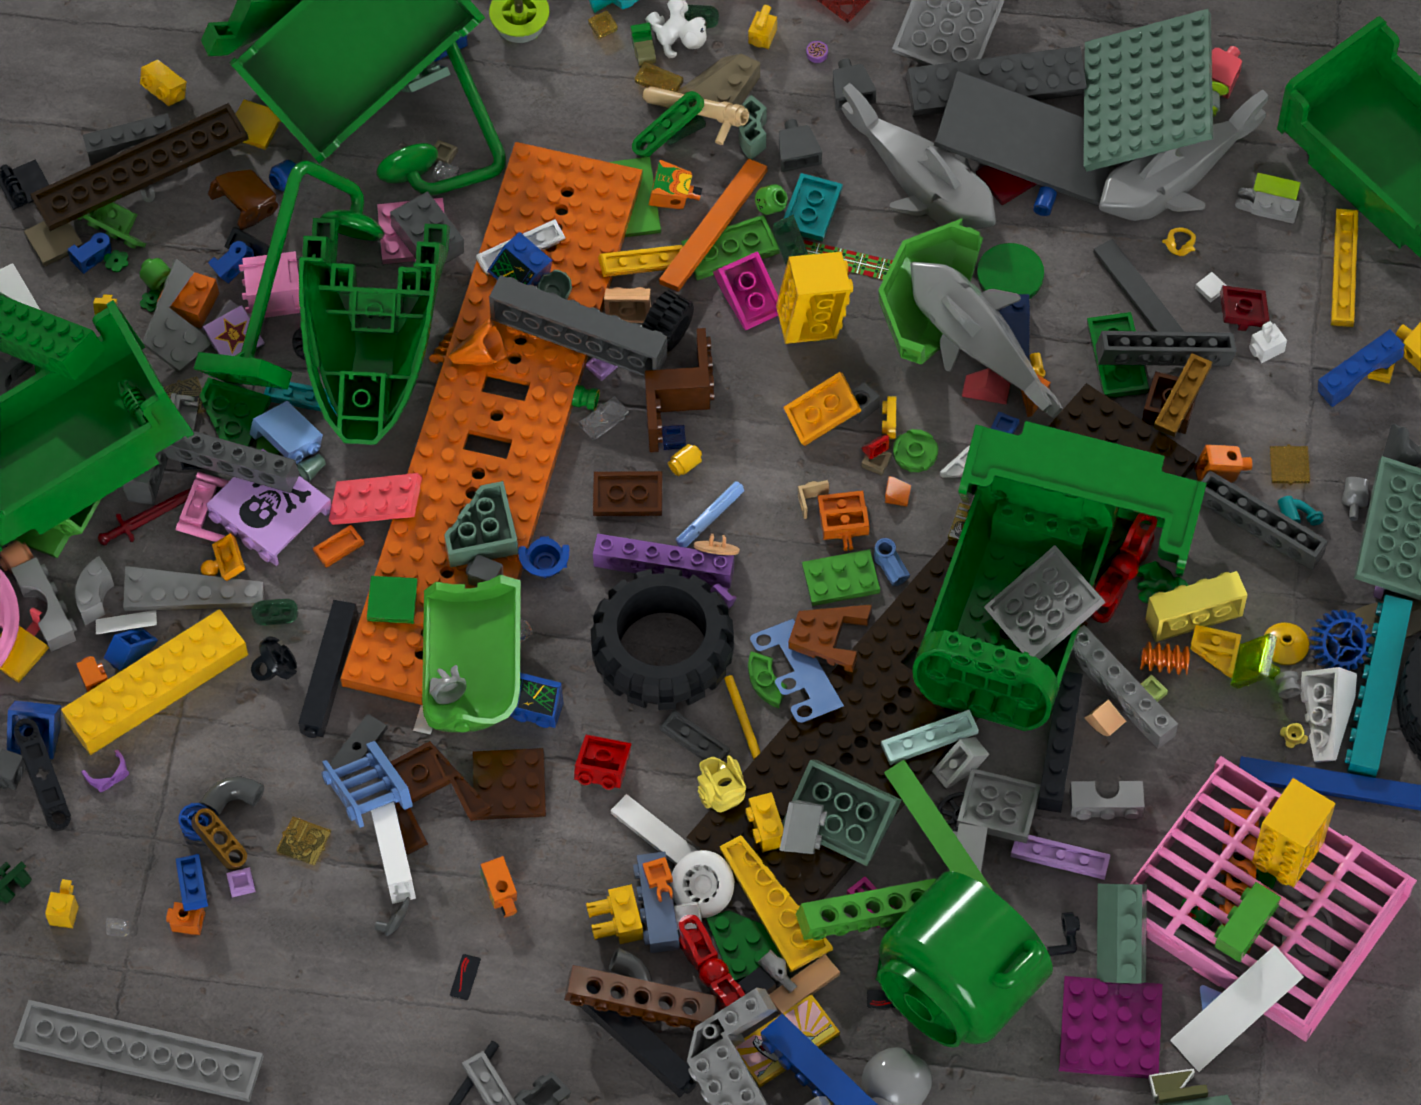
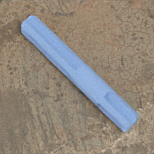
M735 481L676 538L677 544L680 547L686 548L744 492L743 485Z

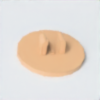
M711 534L709 541H697L694 543L695 549L711 554L736 555L740 551L738 547L726 543L725 535H722V542L714 541V534Z

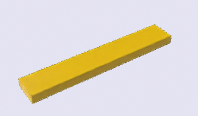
M1336 208L1331 306V325L1354 326L1358 210Z

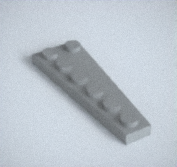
M125 566L124 611L264 607V583L260 581L234 578L226 581L222 577Z

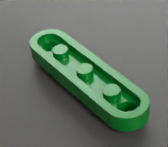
M695 91L684 94L633 140V152L640 157L651 156L702 111L704 107L703 97Z

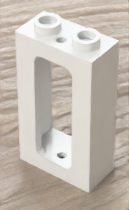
M394 802L371 810L391 901L392 904L405 901L407 897L410 900L416 899L395 805Z

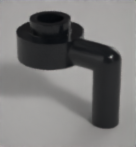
M1073 912L1062 913L1061 921L1063 933L1066 937V945L1047 947L1050 956L1073 954L1077 951L1075 936L1076 931L1080 930V922L1078 916H1074Z

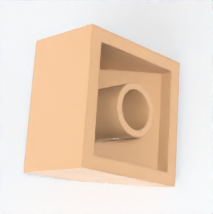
M620 287L606 289L604 295L605 314L616 315L630 323H644L651 308V289L642 287L634 289H623Z

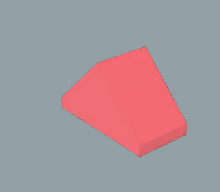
M987 368L966 375L962 397L1006 405L1011 383Z

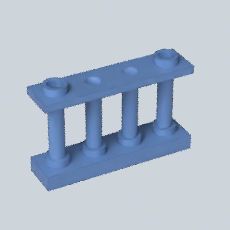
M375 741L366 744L368 754H365L366 757L333 770L327 760L322 761L325 770L322 772V777L325 784L332 786L346 807L349 819L351 821L355 820L359 828L364 827L361 814L393 801L395 803L399 802L404 810L413 807L407 785ZM367 766H370V768L374 767V769L369 770L367 772H364L342 782L339 779L342 776H345ZM382 778V781L349 793L347 790L372 779ZM385 789L386 791L390 790V793L363 804L357 805L355 802Z

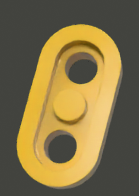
M887 396V401L882 402V414H887V421L882 420V434L888 435L889 439H896V396Z

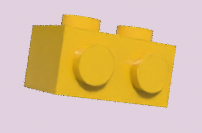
M772 792L749 798V807L745 808L748 821L753 822L755 828L752 829L755 842L760 844L762 853L780 848L784 828Z

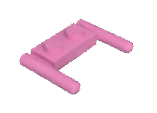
M198 471L177 523L176 531L217 542L225 537L222 534L202 529L208 513L207 503L214 497L217 487L223 488L229 480Z

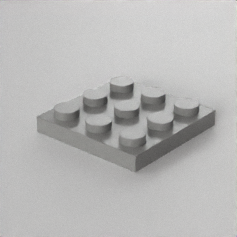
M971 768L956 827L959 826V823L988 827V835L1027 844L1041 785Z

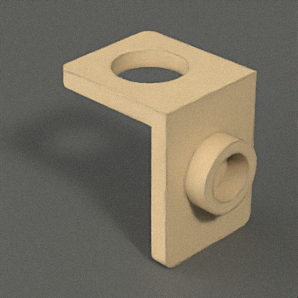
M828 480L821 482L812 481L806 485L798 486V500L804 519L807 518L805 499L829 494Z

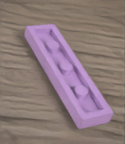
M1032 835L1028 836L1027 844L1014 841L1011 857L1103 880H1105L1111 856L1110 854Z

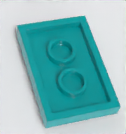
M801 173L782 221L781 231L823 242L841 195L843 184Z

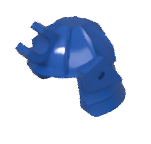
M540 536V539L534 541L528 549L525 546L518 548L519 560L523 569H526L532 575L546 579L559 574L561 569L567 568L570 553L569 545H562L561 548L549 536Z

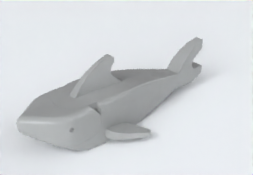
M851 83L843 88V94L847 99V102L842 105L843 113L859 132L868 137L892 175L909 196L891 202L889 205L890 210L914 216L927 214L940 226L963 218L964 227H971L973 229L995 225L996 218L991 190L984 181L970 171L969 162L966 157L957 154L954 156L947 150L933 146L934 142L879 119L866 98Z
M1262 89L1248 99L1231 116L1229 121L1214 124L1213 139L1126 161L1109 174L1105 181L1099 210L1127 220L1137 221L1151 219L1167 208L1176 212L1205 209L1203 201L1187 193L1196 186L1238 139L1245 137L1261 124L1266 117V112L1262 107L1268 101V94Z
M911 262L912 290L916 305L943 333L940 339V348L945 370L947 372L953 370L959 353L963 350L1023 390L1042 411L1054 419L1063 410L1061 403L1039 380L1018 340L998 311L1018 302L1021 299L1020 295L997 289H988L981 292L963 274L952 267L944 264Z

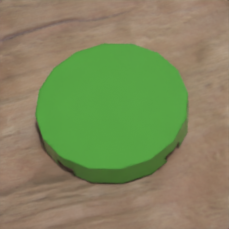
M911 429L896 438L893 444V457L902 469L909 472H922L932 467L937 460L938 445L930 433Z

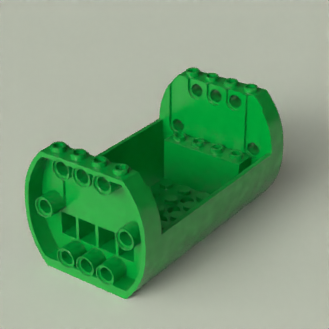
M997 476L994 477L993 483L990 486H978L913 664V679L921 693L935 705L959 712L970 710L972 716L1022 731L1032 730L1046 723L1050 717L1080 625L1044 657L1038 659L1037 657L1030 656L1028 652L1022 653L1011 639L1002 638L1000 634L1004 630L987 612L984 606L1054 545L1086 581L1094 587L1118 516L1119 507Z

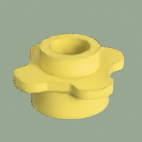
M1299 723L1290 724L1280 730V735L1285 738V745L1288 748H1294L1295 745L1300 743L1305 744L1308 740V737L1304 735L1302 725Z

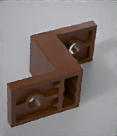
M696 328L698 367L645 371L650 452H659L658 443H663L661 412L710 409V401L714 400V377L712 371L711 336L706 337V328Z

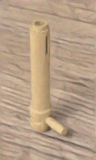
M650 86L645 88L643 99L649 104L670 108L684 94ZM704 99V107L697 114L723 123L715 140V143L723 145L731 125L736 127L744 126L749 119V111L742 105H733L725 101L720 103Z

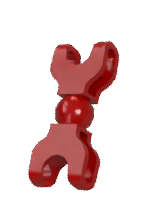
M1143 513L1138 514L1120 548V554L1112 558L1108 571L1099 580L1094 590L1106 602L1102 606L1108 607V612L1101 615L1095 611L1091 617L1096 622L1107 623L1112 618L1128 587V581H1131L1138 574L1140 564L1147 558L1154 544V532L1157 527L1156 517ZM1147 520L1151 523L1148 530L1140 528L1142 521Z
M692 914L682 917L679 921L680 947L688 961L699 973L700 981L710 988L711 995L717 996L716 1005L718 1010L721 1011L743 997L745 993L731 976L727 964L718 958V953L700 919ZM687 923H692L696 925L697 930H686L684 927Z

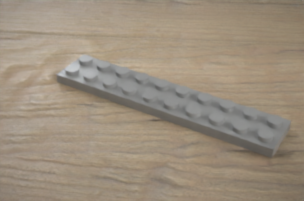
M28 1000L13 1043L17 1049L250 1102L264 1058L263 1053Z

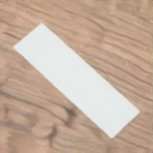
M1274 945L1170 1041L1193 1067L1200 1072L1304 977Z

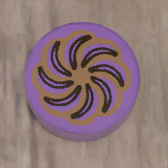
M813 41L807 46L806 56L811 62L821 63L827 59L828 47L821 41Z

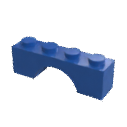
M1389 329L1318 379V392L1331 407H1334L1348 397L1354 387L1369 373L1379 368L1387 369L1403 358L1404 344Z

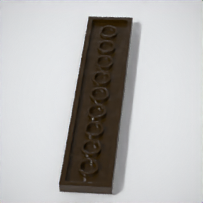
M227 103L31 193L30 196L49 231H52L249 140L248 134L230 104Z

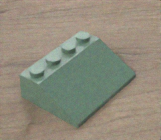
M818 760L809 761L792 801L800 800L824 805L823 811L827 812L825 825H820L821 845L865 866H868L902 801ZM785 815L784 820H783V822H782L783 827H784V824H785L786 815Z

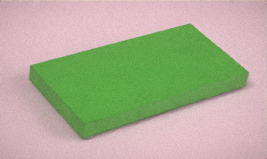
M650 157L610 162L643 170L642 182L625 237L661 233L658 207L648 205L654 183Z
M761 215L727 226L693 272L696 280L713 276V271L757 251L761 259L780 254V249L765 216ZM688 239L681 241V245L684 246Z

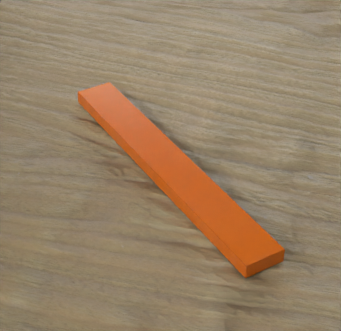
M751 159L746 161L659 278L660 285L677 292L681 290L768 172V166Z

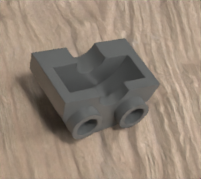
M550 1072L546 1076L538 1077L533 1083V1089H523L518 1092L514 1100L517 1105H558L561 1101L570 1097L571 1091L553 1072Z

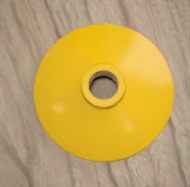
M1285 622L1277 623L1265 632L1262 647L1266 656L1273 662L1280 665H1294L1306 657L1309 650V639L1299 626ZM1283 638H1287V639H1289V640H1291V641H1290V642H1284V641H1283Z

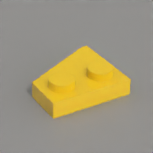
M1195 625L1190 649L1226 676L1232 678L1241 634Z

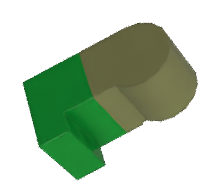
M650 22L632 25L631 40L638 65L643 66L656 63Z

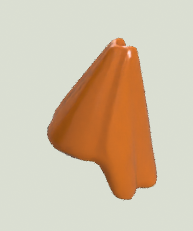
M488 318L449 354V358L452 363L490 365L505 359L508 353L498 329L495 327L492 319Z

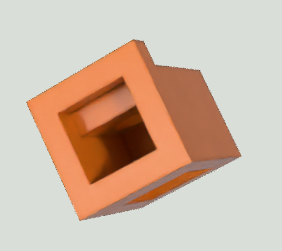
M94 656L86 657L81 662L76 663L87 692L108 680L102 663L97 664Z
M174 902L173 908H169L167 911L166 921L170 924L172 932L201 935L205 911L204 908L184 912L183 903Z

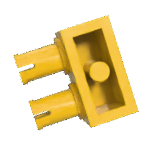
M632 884L608 889L609 896H607V899L586 903L589 918L608 913L613 915L612 921L591 925L594 940L612 935L618 937L620 944L643 939V927Z

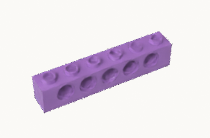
M597 534L593 551L594 567L630 573L651 569L652 574L664 573V568L677 569L682 571V577L690 579L692 575H695L711 586L719 583L722 587H731L734 572V555H717L697 549Z

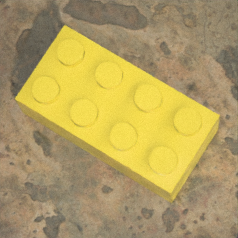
M1237 571L1232 573L1224 572L1212 579H1201L1192 585H1180L1172 591L1153 594L1149 597L1145 619L1155 642L1192 632L1195 629V625L1208 627L1243 616L1247 592Z

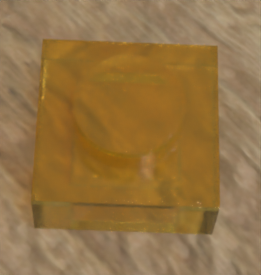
M607 10L588 19L589 26L599 39L618 30L616 22Z

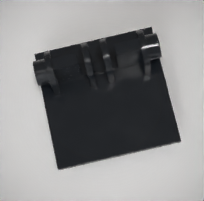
M36 159L14 169L7 164L0 167V187L13 210L33 202L30 194L49 185Z

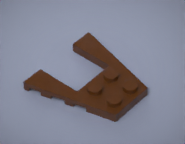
M431 741L390 762L407 785L412 803L451 783L471 822L492 811L488 803L482 799ZM397 802L395 804L400 821L399 826L405 852L409 855L428 845V842L411 808L404 810L400 803Z

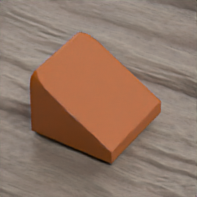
M889 476L885 503L907 507L911 485Z

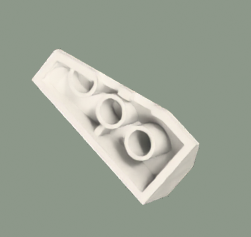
M1340 667L1302 672V692L1300 695L1302 702L1306 706L1305 720L1310 725L1311 733L1309 739L1314 762L1336 761L1356 695L1357 673Z

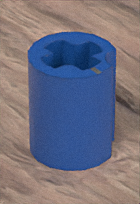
M1047 186L1040 187L1033 211L1041 216L1050 215L1057 192Z

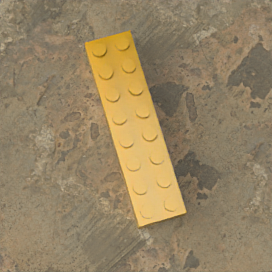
M219 609L63 707L61 711L65 722L89 755H92L248 656L246 643Z

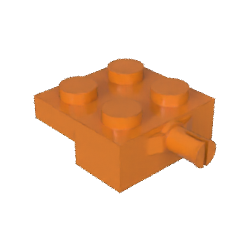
M863 491L818 495L823 540L839 538L843 540L844 551H848V546L849 551L853 550V537L869 535L870 526Z

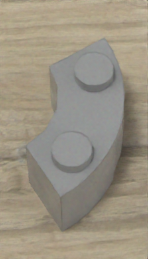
M100 556L93 559L83 569L76 584V603L85 626L105 615L103 599L106 593L114 587L111 573Z

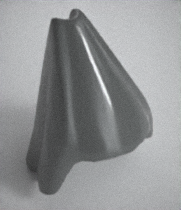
M1392 424L1383 456L1416 466L1421 463V447L1409 438V431L1406 427Z

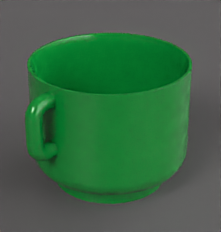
M947 871L940 875L882 938L879 947V957L883 967L878 971L877 977L885 995L912 1025L932 1040L944 1046L954 1048L958 1047L962 1042L977 1045L987 1043L993 1039L1052 975L1053 965L1050 955L1038 935L1004 899L967 875Z

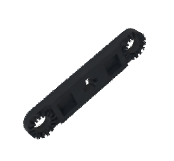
M23 718L14 727V737L47 825L52 830L62 831L70 823L71 814L38 726L32 719ZM23 725H28L32 728L33 733L30 736L24 737L21 735L19 728ZM39 769H42L43 772H48L45 777L46 780L36 776ZM54 813H62L65 817V822L60 825L52 821Z

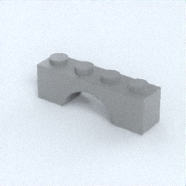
M36 557L11 568L23 597L39 598L48 605L47 612L38 625L50 652L75 642L74 632L77 631V628L72 618L67 619L65 613H68V610L63 600L58 601L56 595L59 592L54 582L49 583L47 577L50 574L45 564L40 565Z

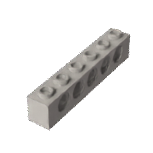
M1085 625L1080 627L1070 657L1157 749L1174 738L1178 723Z

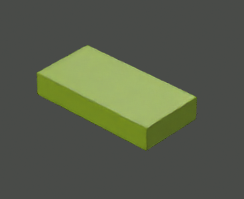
M1257 173L1253 190L1255 192L1259 191L1297 200L1301 182Z

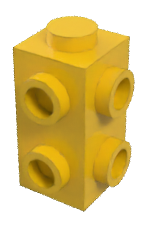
M157 59L141 67L140 85L167 106L185 99L187 82Z

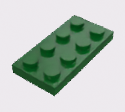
M1127 312L1087 318V327L1102 393L1108 398L1149 393L1144 365H1098L1095 345L1101 331H1136L1132 313Z

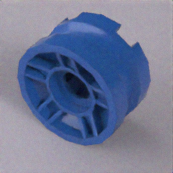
M191 803L185 806L179 814L181 831L189 840H202L193 829L191 820L200 809L208 808L204 804ZM200 815L198 817V822L202 826L209 825V819L206 816Z

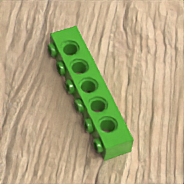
M936 878L801 903L796 912V917L804 940L813 939L816 941L834 934L836 936H843L849 931L858 930L859 932H864L876 926L882 928L889 927L906 913L914 904L912 900L917 901L936 881ZM867 909H871L874 913H870ZM845 913L850 914L852 918L846 916ZM822 917L827 918L830 922H826Z

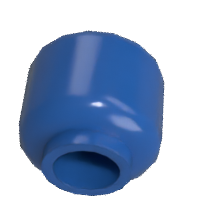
M285 160L271 168L269 181L273 188L284 192L291 169L297 163L292 160Z

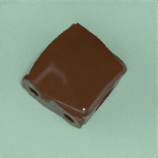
M251 169L227 172L215 177V180L210 184L208 196L211 200L226 196L241 211L237 223L241 230L256 225L263 219L271 216L278 208L276 194Z

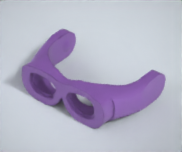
M118 749L114 752L120 760V765L111 778L93 779L88 776L85 770L81 771L85 780L98 789L99 792L107 790L129 775L125 759Z

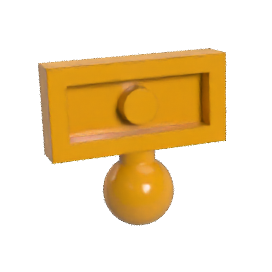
M230 533L212 544L216 560H206L200 567L202 575L216 576L220 570L221 577L226 581L246 570L236 537Z

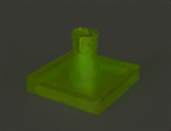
M1268 633L1240 644L1231 681L1233 687L1239 689L1266 678L1275 680V677L1280 673V667L1275 666L1271 662L1277 636Z

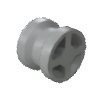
M1285 671L1275 677V682L1279 685L1278 695L1280 698L1296 697L1302 692L1301 686L1297 683L1299 680L1297 672Z

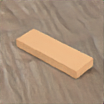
M824 954L791 978L797 985L791 993L781 985L770 993L769 996L777 1011L782 1014L840 975V971Z

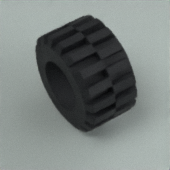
M671 290L665 291L651 306L642 327L652 331H659L667 336V352H669L680 342L687 331L693 317L694 304Z

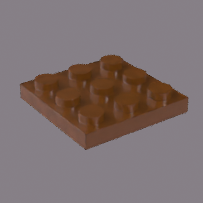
M544 748L473 751V788L492 809L489 813L475 820L546 817Z

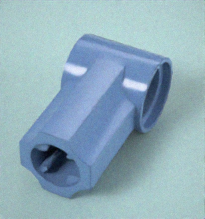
M889 538L878 540L874 550V561L881 566L892 586L903 584L910 578V574L896 552L895 543ZM886 550L889 552V554L885 555L882 554L880 551Z

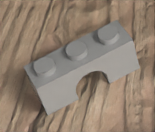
M1071 781L1069 791L1071 818L1077 817V819L1086 820L1091 817H1101L1102 819L1109 820L1114 817H1125L1126 819L1143 817V781H1119L1117 795L1109 799L1097 794L1095 781Z

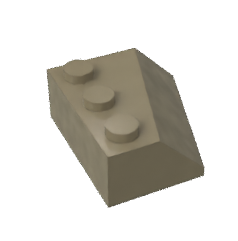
M742 53L723 57L676 92L686 94L687 92L695 91L703 99L742 105L760 78V62Z

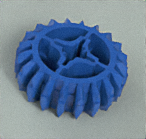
M1332 610L1331 615L1328 613L1323 614V620H1316L1318 628H1311L1315 635L1308 637L1309 640L1314 641V644L1309 646L1310 650H1316L1312 657L1314 659L1319 658L1317 664L1319 666L1325 665L1324 669L1336 667L1348 671L1350 668L1357 669V663H1364L1362 655L1367 656L1369 654L1365 650L1366 647L1372 645L1370 642H1367V638H1370L1372 635L1365 633L1369 626L1362 624L1363 619L1361 617H1356L1354 612L1347 613V610H1340L1339 612ZM1342 622L1341 627H1338L1334 633L1329 632L1334 625ZM1335 638H1340L1342 643L1346 645H1340L1341 643H1338V640ZM1326 641H1327L1328 644H1329L1328 651H1327V648H1326ZM1346 650H1351L1347 657L1338 660Z

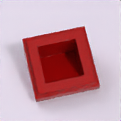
M880 436L861 447L863 452L869 459H873L889 449V436Z

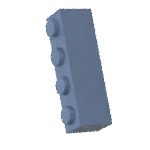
M666 852L637 855V864L633 865L635 879H640V886H637L636 890L638 901L643 900L644 908L640 909L641 923H646L647 930L643 931L644 944L650 946V953L679 949L673 898L670 899L668 892H662V902L657 899V887L649 888L642 866L643 863L666 857Z

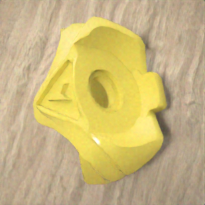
M728 755L727 763L716 757H710L700 762L699 766L702 775L697 777L700 785L698 786V793L701 803L705 808H713L717 812L722 813L739 805L744 800L746 785L736 759ZM725 781H731L727 786H719Z

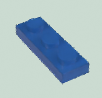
M196 854L177 858L176 866L184 912L208 907L200 855Z

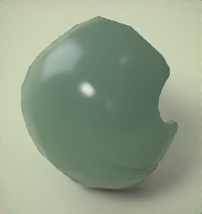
M553 270L551 273L544 274L541 277L537 288L548 293H556L559 297L568 300L572 292V282L565 272Z

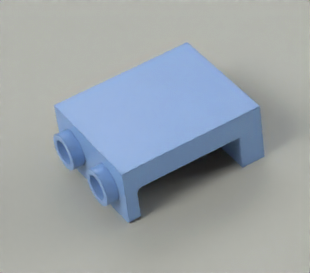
M288 401L255 417L250 430V435L255 440L264 436L284 457L294 459L296 464L305 457L316 454L321 448L320 444L323 434Z

